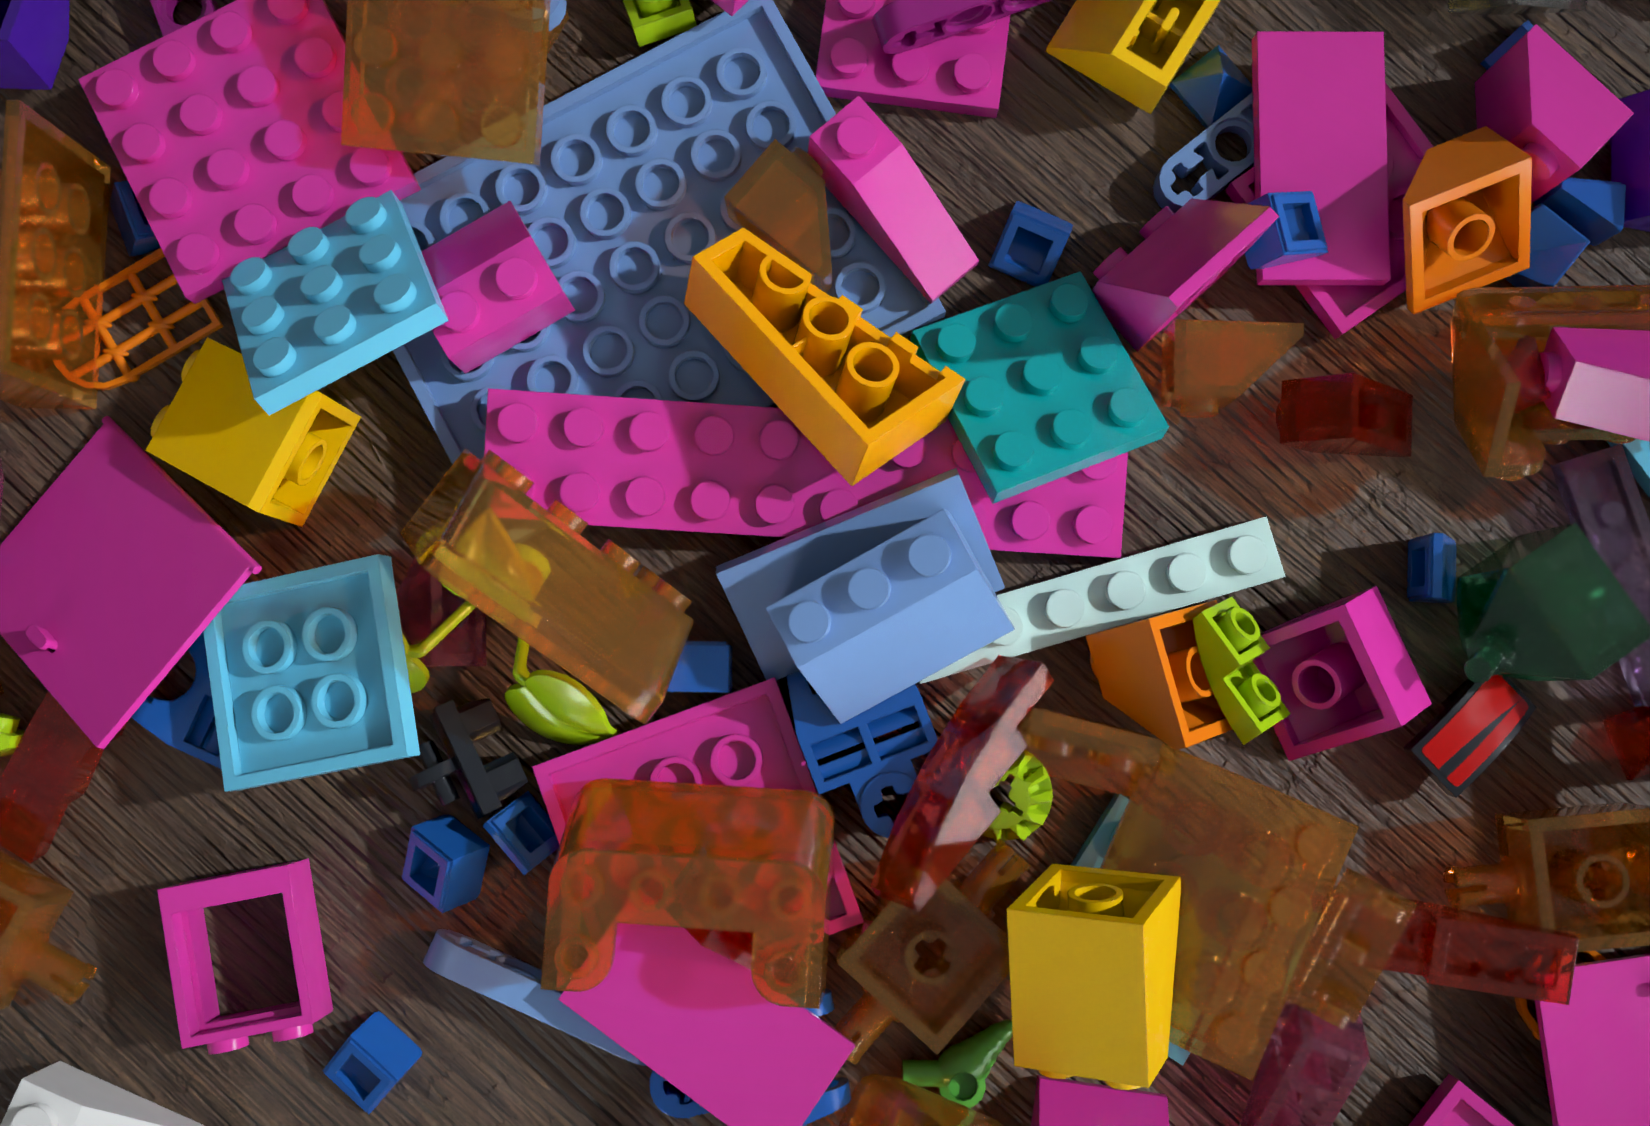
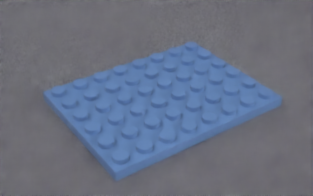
M749 0L733 16L724 11L414 173L421 190L400 200L404 207L421 251L511 201L575 309L574 312L466 374L448 359L432 330L392 350L478 514L481 512L488 388L777 407L775 402L684 304L692 257L743 227L811 273L810 283L820 290L838 299L843 295L863 309L861 318L891 338L896 332L906 338L912 335L913 330L928 326L944 318L946 310L939 298L930 304L806 165L810 135L836 115L773 0ZM496 520L511 545H519L558 524Z

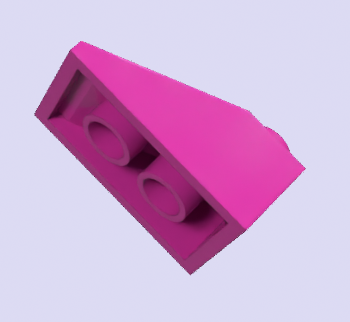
M1193 198L1176 213L1166 206L1139 231L1145 240L1131 253L1127 254L1122 247H1119L1095 269L1093 274L1099 281L1092 289V292L1109 322L1138 352L1228 272L1279 216L1270 206Z

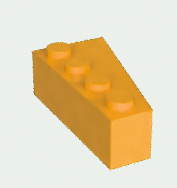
M743 227L692 257L684 304L851 486L946 422L966 380L947 366L941 372L916 355L919 347L897 332L891 338L861 318L863 311L861 307L843 295L838 299L820 290L810 283L811 273Z

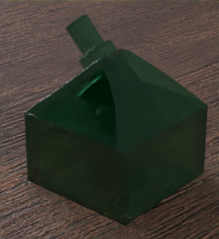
M1576 522L1519 535L1457 578L1459 635L1462 648L1468 656V661L1464 665V672L1471 681L1476 683H1484L1492 675L1526 681L1591 680L1650 639L1649 623Z

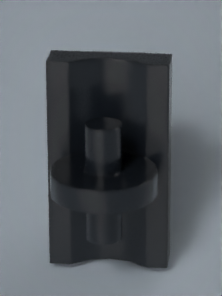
M485 698L464 703L458 707L455 706L453 700H450L433 709L434 713L429 718L448 760L443 761L434 740L419 745V757L425 770L409 779L413 790L417 791L433 785L441 805L445 806L460 799L450 777L456 774L477 820L495 812L502 807L500 801L509 797L526 784L528 780L514 752L483 765L473 743L500 732L502 729L500 719L491 700Z

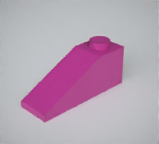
M857 96L810 135L806 165L930 304L978 264L979 259L903 144L860 96Z

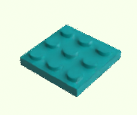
M1081 271L912 331L910 341L919 347L916 353L918 357L940 372L947 366L966 379L948 419L992 504L1160 440L1169 429L1167 421Z

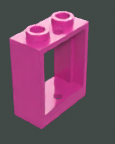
M309 858L182 882L157 890L182 1049L207 1044L208 1054H219L243 1048L249 1045L248 1036L272 1032L273 1042L296 1039L313 1033V1023L333 1011ZM282 893L300 1001L220 1016L204 908Z

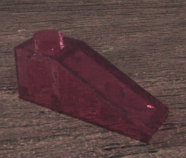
M1297 985L1270 1034L1239 1126H1331L1370 1060L1359 1007Z

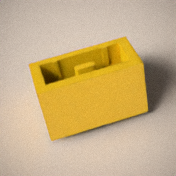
M1076 0L1048 44L1045 52L1151 115L1221 0Z

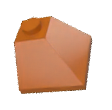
M1487 126L1427 149L1403 198L1407 309L1412 314L1419 313L1530 268L1532 157Z
M1217 600L1085 635L1090 650L1091 668L1098 679L1103 698L1174 750L1190 747L1232 730L1207 680L1200 659L1193 625V618L1202 611L1218 604Z

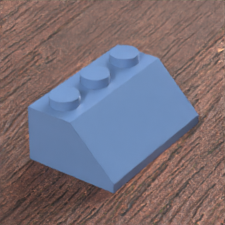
M945 509L766 608L797 668L840 724L1015 630L954 517Z

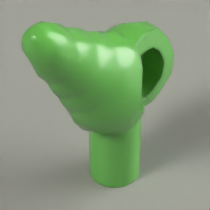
M1006 1019L992 1024L961 1043L950 1046L942 1053L938 1060H902V1087H938L943 1101L952 1108L966 1110L974 1107L983 1098L986 1090L985 1079L990 1073L991 1067L996 1062L1006 1043L1013 1036L1012 1020Z

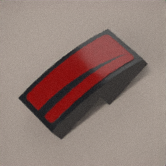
M1487 660L1441 703L1445 709L1408 742L1403 749L1447 795L1457 798L1507 747L1537 707L1493 661Z

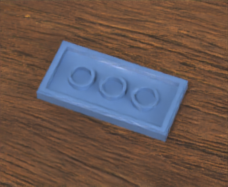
M957 468L716 566V575L766 680L774 677L778 680L799 671L766 610L768 606L942 509L947 510L954 517L994 592L1005 588Z

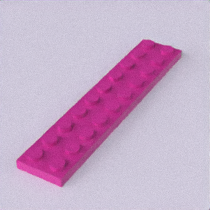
M488 388L481 512L489 509L496 520L789 537L957 468L990 550L1121 558L1128 452L992 504L949 419L861 481L851 486L780 408Z

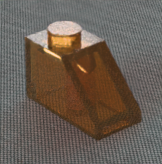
M774 139L725 195L724 199L728 217L741 228L744 227L811 273L810 283L827 293L832 287V263L825 180L820 177L823 174V170L801 148L794 147L790 152Z
M1175 319L1162 333L1161 407H1180V416L1207 418L1217 416L1218 409L1225 408L1242 395L1303 337L1304 323Z

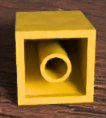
M207 337L201 349L194 351L185 362L181 373L182 384L170 405L162 408L155 417L151 426L152 439L145 451L258 513L303 527L361 416L319 391H315L269 416L254 400L242 354Z
M1051 864L1007 908L1014 1066L1035 1069L1043 1076L1053 1079L1078 1076L1102 1080L1108 1086L1120 1090L1150 1087L1168 1058L1181 877Z

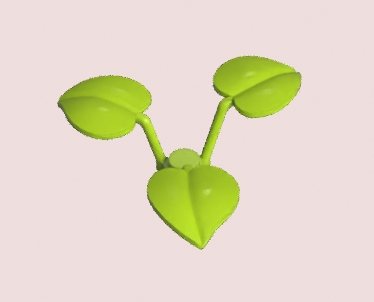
M489 509L480 512L467 522L435 536L426 548V562L432 573L445 588L467 600L422 642L409 645L403 635L411 693L421 691L430 678L429 670L418 658L427 655L480 605L484 613L500 622H510L514 617L521 618L512 673L518 683L508 687L504 697L511 711L523 724L545 738L572 745H592L617 736L619 730L611 726L600 703L578 681L568 675L551 670H536L530 674L527 669L533 621L540 611V608L532 601L548 575V567L545 561L537 553L526 547L511 545Z

